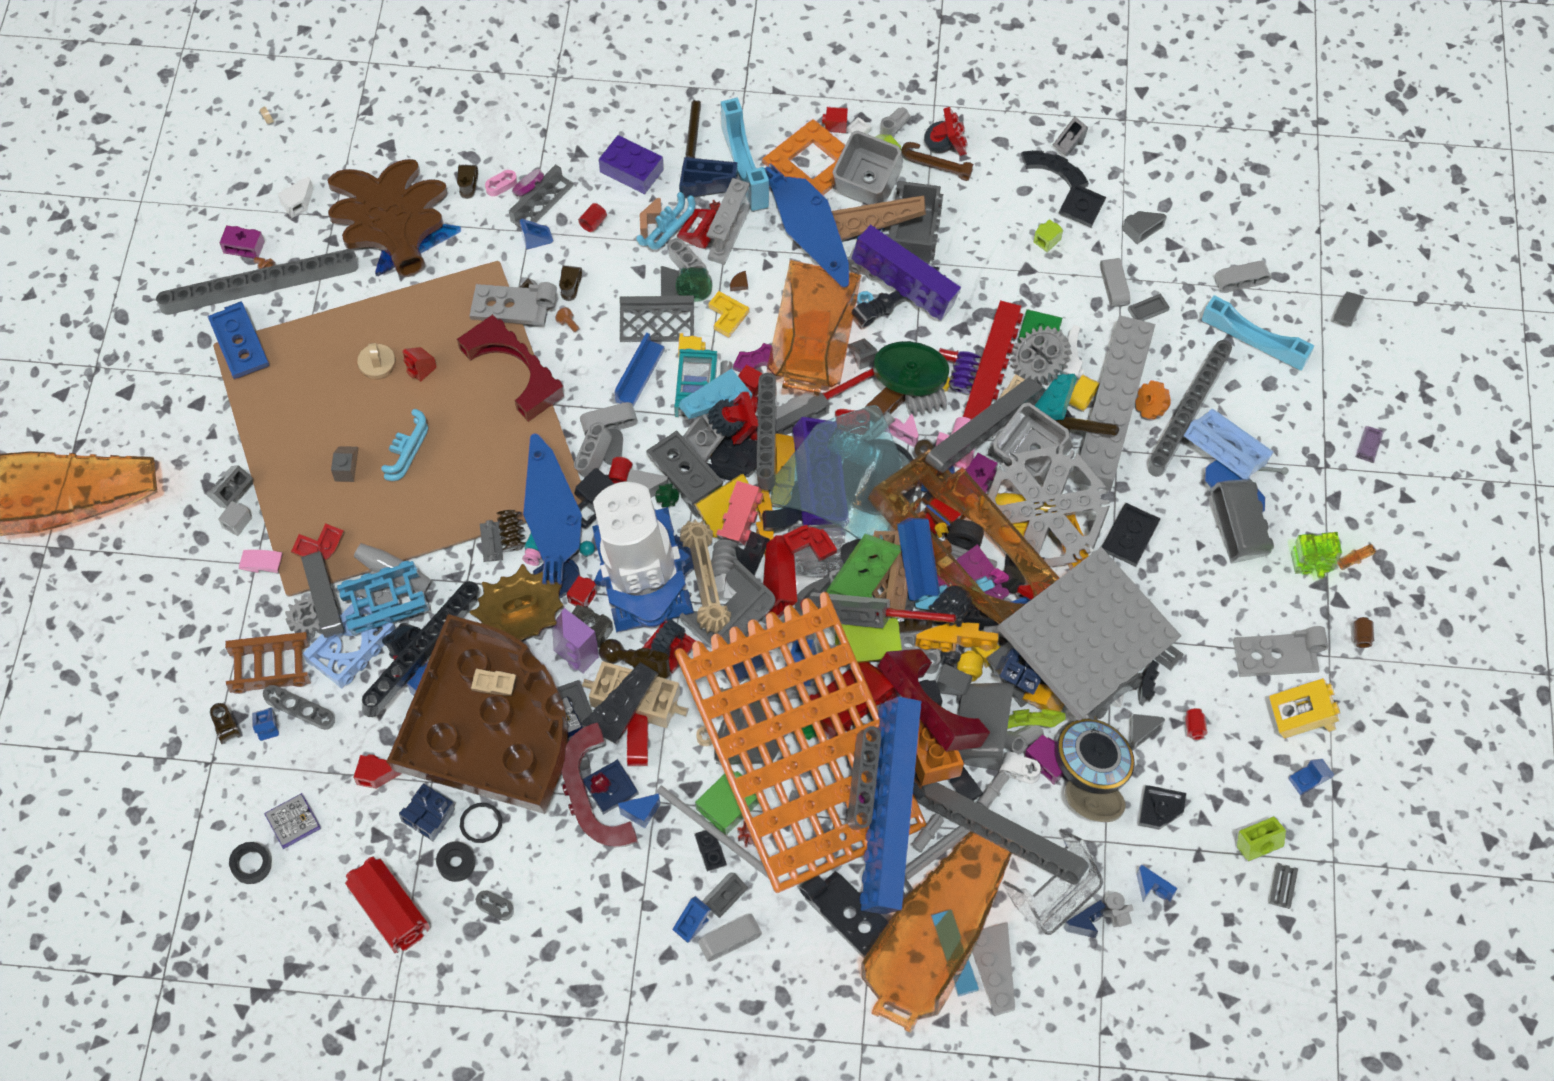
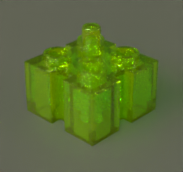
M1327 532L1318 536H1314V534L1298 535L1295 541L1296 546H1293L1290 553L1295 574L1302 573L1303 575L1313 573V570H1316L1318 579L1325 578V573L1334 571L1337 560L1342 555L1338 532Z

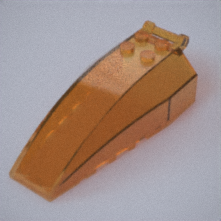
M38 451L0 454V536L37 533L62 527L131 505L158 493L154 457H123L119 455L102 457L96 454L81 456L76 455V453L59 455L55 452Z

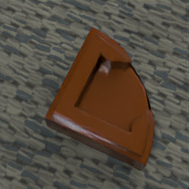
M746 271L739 272L732 278L730 291L748 290Z

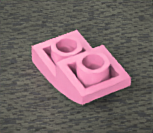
M243 550L239 569L256 573L259 570L278 573L282 552Z

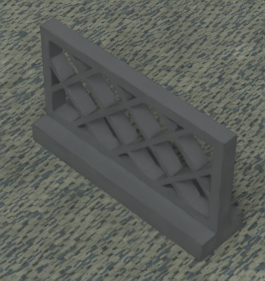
M619 296L620 342H641L644 337L641 332L647 326L654 331L650 336L652 342H679L680 333L678 332L684 326L690 330V336H694V296ZM624 311H632L635 316L628 321L624 317ZM645 311H651L654 314L648 321L641 316ZM664 311H669L673 314L667 321L660 316ZM682 311H690V317L685 321L679 316ZM675 317L682 323L676 330L669 324ZM638 318L645 323L639 330L632 325ZM656 318L664 323L657 330L651 325ZM666 326L672 331L669 336H663L660 333ZM628 327L635 331L631 337H624V331Z

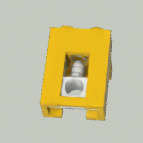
M1322 678L1269 696L1279 733L1284 739L1323 726L1328 732L1336 730L1335 722H1339L1338 714L1341 712L1338 703L1334 702L1332 698L1335 695L1332 684H1328ZM1294 709L1293 715L1286 716L1289 710Z

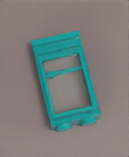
M680 349L674 404L675 417H679V409L681 410L679 404L681 400L716 379L717 351L709 349Z

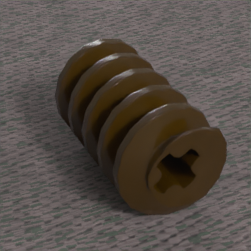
M515 510L497 512V515H501L497 518V521L502 523L498 526V529L503 531L499 536L505 538L501 541V545L506 546L502 548V552L520 550L526 542L520 541L521 538L525 537L524 534H519V531L523 530L524 527L518 526L523 520L516 518V516L522 513Z

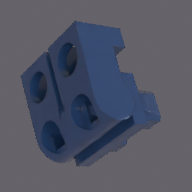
M1011 648L1006 656L1001 657L994 675L1034 695L1042 678L1026 661L1024 665L1019 664L1018 661L1021 655L1016 649Z
M423 783L411 798L409 805L399 812L401 822L415 831L418 830V833L434 842L454 812V802Z

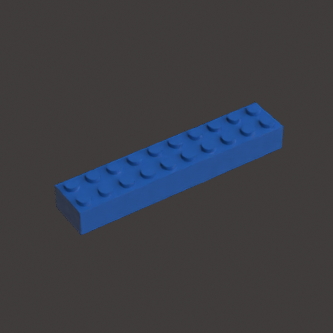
M898 696L881 704L879 708L880 724L878 729L881 733L873 815L866 833L868 844L864 854L866 864L865 871L862 874L864 885L863 892L860 895L861 911L885 915L902 910L921 701Z

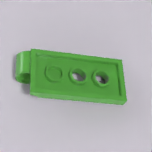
M864 534L828 587L827 593L872 598V592L901 552L900 546ZM874 554L878 555L874 559L868 558L869 556H873ZM868 569L865 573L859 572L860 570Z

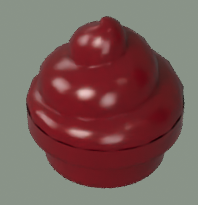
M601 772L598 775L595 774L591 778L590 792L606 793L611 785L610 780Z

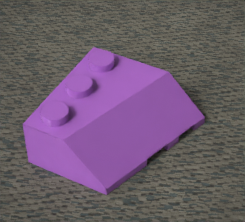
M564 608L556 619L557 624L552 626L553 651L565 659L574 671L579 670L583 674L599 658L595 631Z

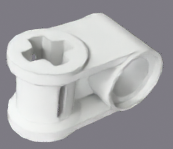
M1006 752L999 772H1005L1009 778L1027 784H1034L1039 780L1041 767L1036 760L1023 757L1014 752Z

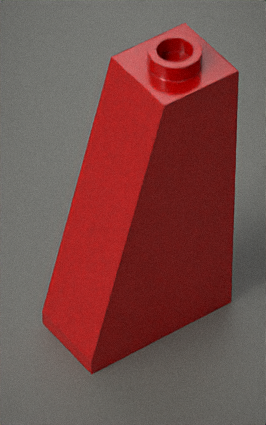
M783 535L774 536L766 544L763 585L775 596V605L768 613L773 612L778 618L784 614L786 606H793L797 603L795 558L784 542Z

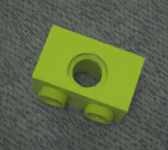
M1273 816L1238 831L1237 848L1249 862L1284 847L1286 829Z

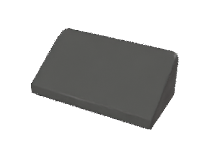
M661 266V296H680L678 270Z
M730 872L702 902L718 918H721L748 887L736 873Z

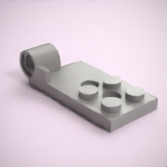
M541 282L539 285L529 284V288L476 284L469 315L470 319L483 321L493 314L497 319L500 318L506 323L544 325L547 308L554 306L557 287L550 282ZM489 301H496V304L493 306L487 305ZM508 302L514 303L512 307H505Z
M1323 626L1296 630L1294 634L1234 637L1233 639L1239 677L1319 673L1316 653L1328 649L1326 631ZM1257 652L1262 656V659L1256 660L1251 654ZM1271 652H1279L1282 658H1274Z

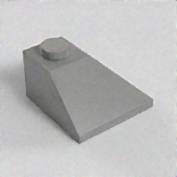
M709 413L698 416L683 435L685 440L705 462L724 438V436H721L722 432L717 434V429L713 430L711 428L713 424L708 422L710 420L708 419Z

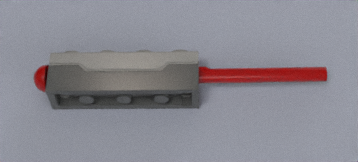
M871 368L827 392L822 393L816 387L807 390L797 398H791L781 406H777L776 433L783 435L792 433L793 427L801 417L819 419L829 414L830 403L827 400L874 376V369ZM758 427L749 435L750 439L757 441Z
M812 592L809 599L820 609L821 593ZM829 594L841 624L884 628L890 617L953 623L956 619L955 614L890 608L889 599Z

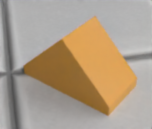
M1039 683L1034 695L1025 692L1022 700L1041 710L1048 709L1061 712L1064 707V703L1049 686Z

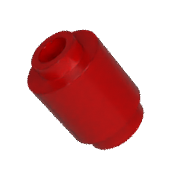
M1199 708L1187 710L1185 716L1187 736L1193 740L1203 739L1208 734L1205 714Z

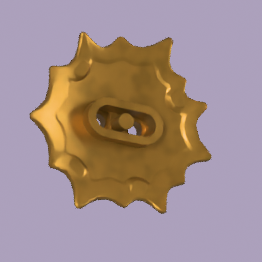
M521 564L515 574L509 577L501 576L498 583L491 584L483 581L481 584L484 593L478 598L479 606L469 613L479 619L481 623L501 629L521 641L529 636L539 635L540 631L545 627L557 624L555 614L563 607V603L559 598L562 585H558V582H555V585H550L549 580H547V585H543V572L535 575L531 574L525 564Z

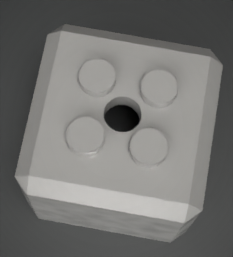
M858 130L851 132L833 170L837 192L869 205L887 202L903 168L899 146ZM867 174L874 175V179L871 181L865 180L864 177Z
M1023 403L993 442L996 454L1009 466L1012 465L1010 456L1018 461L1015 453L1030 451L1031 446L1034 444L1040 445L1041 448L1057 445L1065 447L1064 455L1066 456L1073 447L1069 430L1031 403ZM1049 456L1028 459L1025 467L1037 482L1043 485L1052 460Z

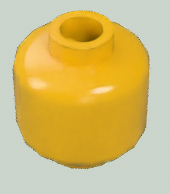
M966 651L961 654L960 661L957 663V670L973 677L971 682H974L983 674V658L975 651Z

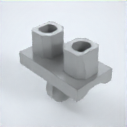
M1112 892L1107 896L1106 905L1110 910L1103 912L1105 917L1111 918L1113 927L1132 924L1129 912L1134 911L1132 904L1124 905L1125 899L1118 892Z

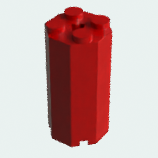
M369 857L358 869H352L346 874L347 881L345 885L394 954L398 953V948L405 951L424 937L422 934L424 929L428 932L430 927L381 858Z

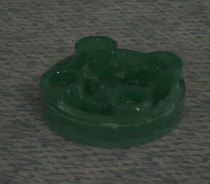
M698 267L682 268L675 284L679 296H694V302L706 299L711 294L713 286L709 271L706 268Z

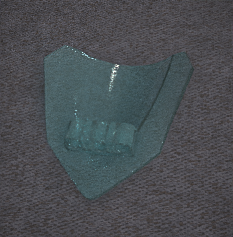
M872 405L817 424L777 473L775 486L771 489V503L819 516L841 527L856 539H861L864 534L873 536L874 531H890L902 462L881 409L878 406Z

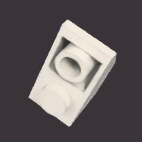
M308 176L277 193L281 205L291 218L308 210L313 193L311 179Z

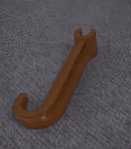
M906 142L903 144L901 151L906 159L958 174L960 179L969 181L974 166L971 162L959 164L909 149H919L920 144Z

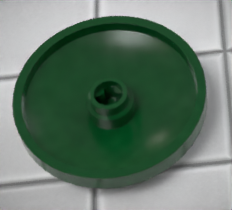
M912 341L894 342L882 347L874 359L873 369L877 379L887 388L901 394L911 396L929 395L942 389L948 380L949 364L945 357L936 349L922 343Z

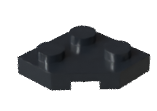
M1145 785L1138 826L1160 830L1182 816L1187 793Z

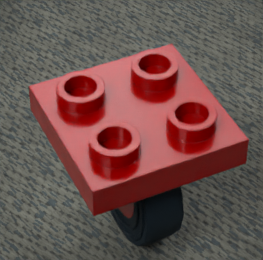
M950 106L944 108L945 121L935 122L930 125L924 134V141L933 152H944L953 145L960 156L967 154L966 146H968L966 137L963 136V132H965L964 124L959 122L957 113L953 112Z

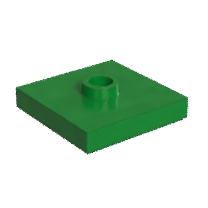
M1027 309L1018 343L1022 342L1020 337L1026 338V332L1032 334L1033 328L1038 332L1040 326L1044 331L1049 326L1051 330L1056 328L1059 332L1063 318Z

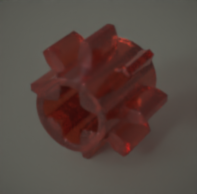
M743 821L744 826L737 828V832L741 834L738 836V842L743 841L745 847L752 844L755 847L750 834H746L749 830L745 821Z

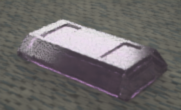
M1365 426L1355 457L1374 463L1384 431Z

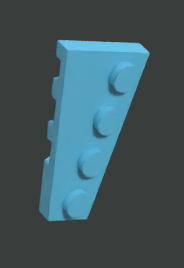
M731 368L681 400L679 407L689 419L707 414L722 399H729L730 402L741 392H749L751 398L752 393Z

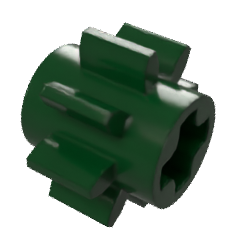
M673 484L659 485V489L655 492L656 502L662 503V508L675 506V502L679 499V492L677 489L672 488Z

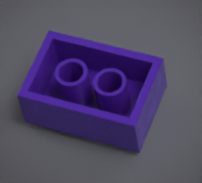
M620 135L615 137L598 159L600 173L644 195L664 170L663 156Z

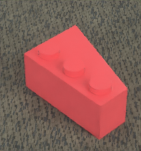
M740 481L736 482L729 500L728 512L724 513L723 520H725L722 530L718 529L716 535L741 545L746 544L751 533V524L755 523L757 519V505L761 504L764 495L761 493L762 489L760 487Z

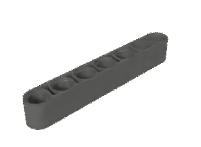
M767 372L759 377L757 479L758 486L763 490L772 489L776 483L777 385L775 375Z

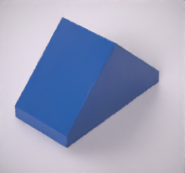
M525 219L520 220L521 233L527 250L554 242L549 227Z
M659 793L618 803L620 815L646 828L660 806Z

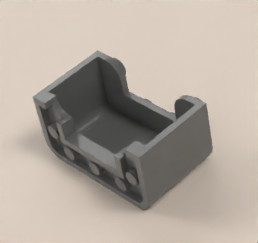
M897 181L895 200L924 196L926 215L891 225L888 237L924 262L930 263V260L935 258L938 238L935 230H939L940 219H937V215L941 216L944 194H940L941 186Z

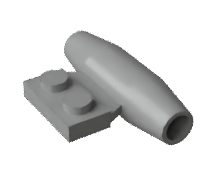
M362 543L354 554V558L372 570L371 574L378 573L386 567L393 568L399 566L401 562H404L384 550ZM418 570L420 577L411 579V585L414 591H423L425 594L432 580ZM403 576L393 579L396 588L406 585ZM390 587L372 592L377 606L393 601ZM365 588L356 591V595L366 598Z

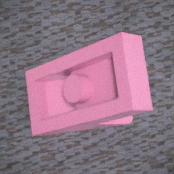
M913 414L909 416L904 424L899 419L894 418L895 421L884 431L915 447L919 435Z

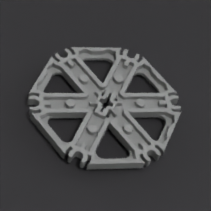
M1059 445L1015 453L1018 461L1010 456L1009 458L1012 460L1011 466L1001 463L1006 471L1004 472L1000 466L998 467L983 507L984 510L991 508V511L983 512V515H991V520L985 522V525H994L986 529L1014 563H1016L1018 558L1017 564L1021 565L1022 561L1027 559V568L1031 569L1033 562H1035L1032 570L1076 563L1078 561L1074 555L1082 560L1083 558L1080 555L1082 549L1091 553L1090 548L1086 545L1089 544L1094 550L1110 507H1101V505L1110 503L1109 500H1101V495L1108 493L1105 489L1099 491L1100 488L1106 487L1078 452H1076L1074 457L1075 451L1071 450L1070 454L1065 456V447H1060ZM1049 456L1052 463L1042 487L1025 467V463L1028 459ZM1072 467H1079L1091 481V487L1083 491L1062 494ZM1009 479L1027 501L998 505L995 499L1002 481ZM1045 502L1047 505L1055 506L1049 508L1048 513L1039 509L1044 506ZM1094 510L1096 518L1090 534L1087 536H1082L1066 517V514ZM1029 521L1021 545L1018 548L1011 547L1001 534V527ZM1050 528L1065 546L1066 553L1060 557L1042 559L1039 554Z

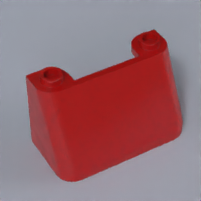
M870 662L858 663L876 706L897 697L898 691L878 668ZM851 668L842 674L847 687L857 683ZM836 680L826 686L829 694L839 690ZM818 692L815 695L811 694L809 697L813 701L821 698V694ZM866 702L856 706L860 718H863L870 712ZM847 709L838 713L846 732L850 731L851 726L854 724ZM830 717L820 720L828 739L838 736Z

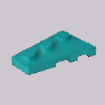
M1075 373L1057 375L1058 378L1052 381L1035 404V407L1053 420L1064 419L1077 380Z

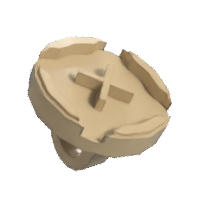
M376 343L368 344L360 352L357 361L360 372L371 379H381L388 376L390 371L395 368L396 363L393 351L388 346Z

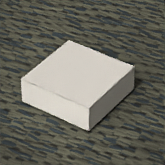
M858 117L847 127L846 131L851 134V132L858 130L868 134L872 126Z

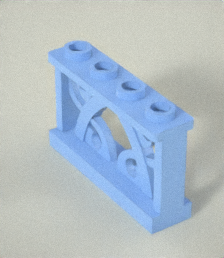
M1211 409L1199 419L1193 420L1184 434V437L1243 479H1249L1252 474L1265 466L1273 454L1271 449L1214 409Z
M352 604L340 615L345 632L328 638H324L322 633L303 653L308 664L314 666L341 689L352 682L354 676L367 666L368 661L373 656L375 657L380 653L384 646L382 639L395 629L394 624L390 622L382 626L383 630L377 636L373 635L375 631H378L376 628L362 632L360 650L341 653V636H355L348 630L345 617L355 613ZM368 605L360 608L361 615L364 613L367 615L373 614ZM334 644H337V649H336L335 653H333L334 650H335V648H333V649H330V648H331ZM323 658L330 661L326 667L318 660ZM335 661L338 662L337 667L339 670L342 665L346 666L340 674H336L332 670Z

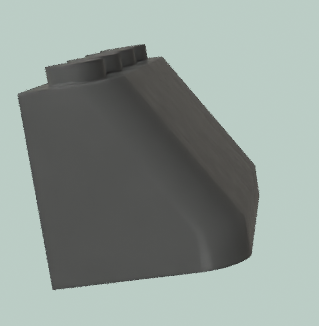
M1251 479L1217 482L1210 489L1230 563L1233 564L1271 554L1272 549H1274V543L1268 535L1269 526L1262 514L1263 504L1258 500L1256 482H1253Z

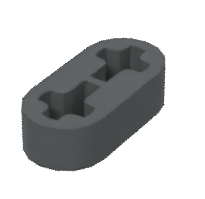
M481 891L475 898L479 910L499 920H509L514 914L513 905L509 900L490 891ZM487 897H489V901L493 905L489 903H485L484 905H482L481 899H486ZM497 906L501 908L507 906L509 912H504L503 914H501V911L499 908H497Z

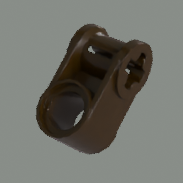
M459 164L457 177L459 194L462 198H471L475 195L478 166Z
M562 266L559 287L563 300L572 301L576 298L582 279V267Z
M223 703L212 705L209 712L220 743L225 744V741L231 738L241 737L227 706ZM225 712L224 716L217 718L219 713Z

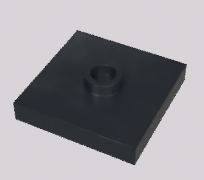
M1073 183L1058 214L1092 228L1106 197Z

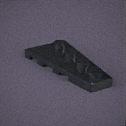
M639 663L581 724L589 726L598 722L603 737L617 744L659 673Z

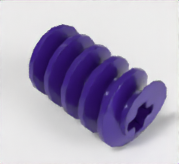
M960 351L957 354L958 359L955 361L956 366L953 367L954 373L951 374L952 380L949 381V386L955 391L970 394L971 391L967 387H972L973 384L969 380L975 379L971 373H977L973 366H979V362L975 361V359H980L981 357L972 352Z

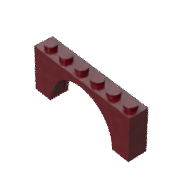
M493 314L457 338L459 350L470 361L489 353H504L518 358L527 366L530 371V379L523 393L515 399L516 410L528 422L564 397L562 382L559 379H555L551 371L540 364L538 357L531 355L527 346L523 342L520 343L514 332L508 331L504 322L500 318L497 319Z
M923 650L886 651L878 668L902 697L921 701L920 720L945 751L982 747L990 731L979 718L963 717L942 708L920 686L918 678L924 677L932 664V661Z

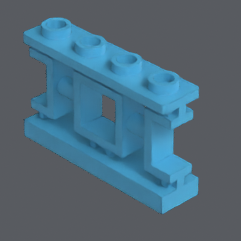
M413 561L401 562L399 566L393 568H383L378 573L364 574L359 579L346 580L337 586L341 600L351 599L355 613L345 616L348 630L352 635L429 611L423 591L415 594L413 592L410 580L420 577L417 566ZM403 576L406 585L396 588L393 579ZM390 587L393 601L376 606L372 592ZM365 588L367 597L357 600L355 591ZM408 592L411 601L400 605L398 595ZM370 605L373 614L362 617L360 608Z

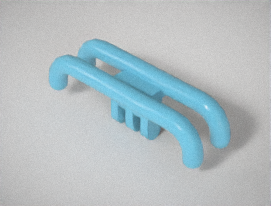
M679 192L677 194V206L673 210L666 206L664 211L660 213V216L655 218L658 226L646 239L642 235H638L636 237L637 242L642 246H649L653 250L660 249L693 214L696 205L694 197L692 195L688 196L687 210L676 219L685 205L684 194ZM663 232L664 234L662 235V237L657 242H654V240Z
M413 409L411 412L415 416L413 421L417 424L411 436L397 433L395 435L397 439H393V445L389 447L391 452L399 454L400 457L395 465L382 466L381 470L385 473V480L397 481L404 477L428 432L426 417L418 409Z

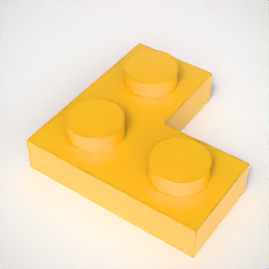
M720 291L708 303L710 309L721 314L720 318L713 325L714 330L728 338L750 312L749 307Z

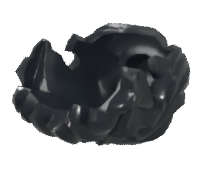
M949 586L928 607L930 612L955 614V622L946 623L949 626L956 624L957 627H961L964 617L971 612L972 596L963 587Z

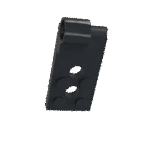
M836 870L826 880H823L818 875L798 886L805 900L864 959L895 931V928L881 914L861 911V894ZM852 909L856 915L853 918H847L844 915V911ZM867 924L871 930L868 933H862L859 931V926Z

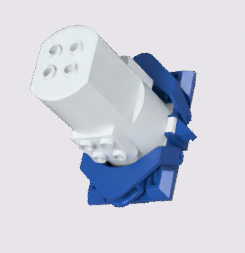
M620 482L605 488L593 501L598 525L592 526L601 561V569L598 570L594 581L598 586H606L609 603L615 606V608L611 609L616 633L637 627H656L664 621L680 617L681 613L684 615L694 613L688 589L683 590L686 585L683 566L690 563L691 557L683 550L678 549L668 507L658 510L654 509L649 489L639 483Z

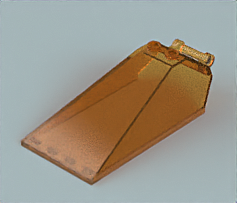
M790 260L767 370H770L772 374L784 377L783 389L793 388L812 392L814 395L819 396L821 385L827 387L840 385L853 322L851 311L856 306L862 275L849 272V285L844 288L821 266ZM789 379L798 380V381H803V382H808V383H813V384H816V385H811V384H806V383L791 381V380H789Z

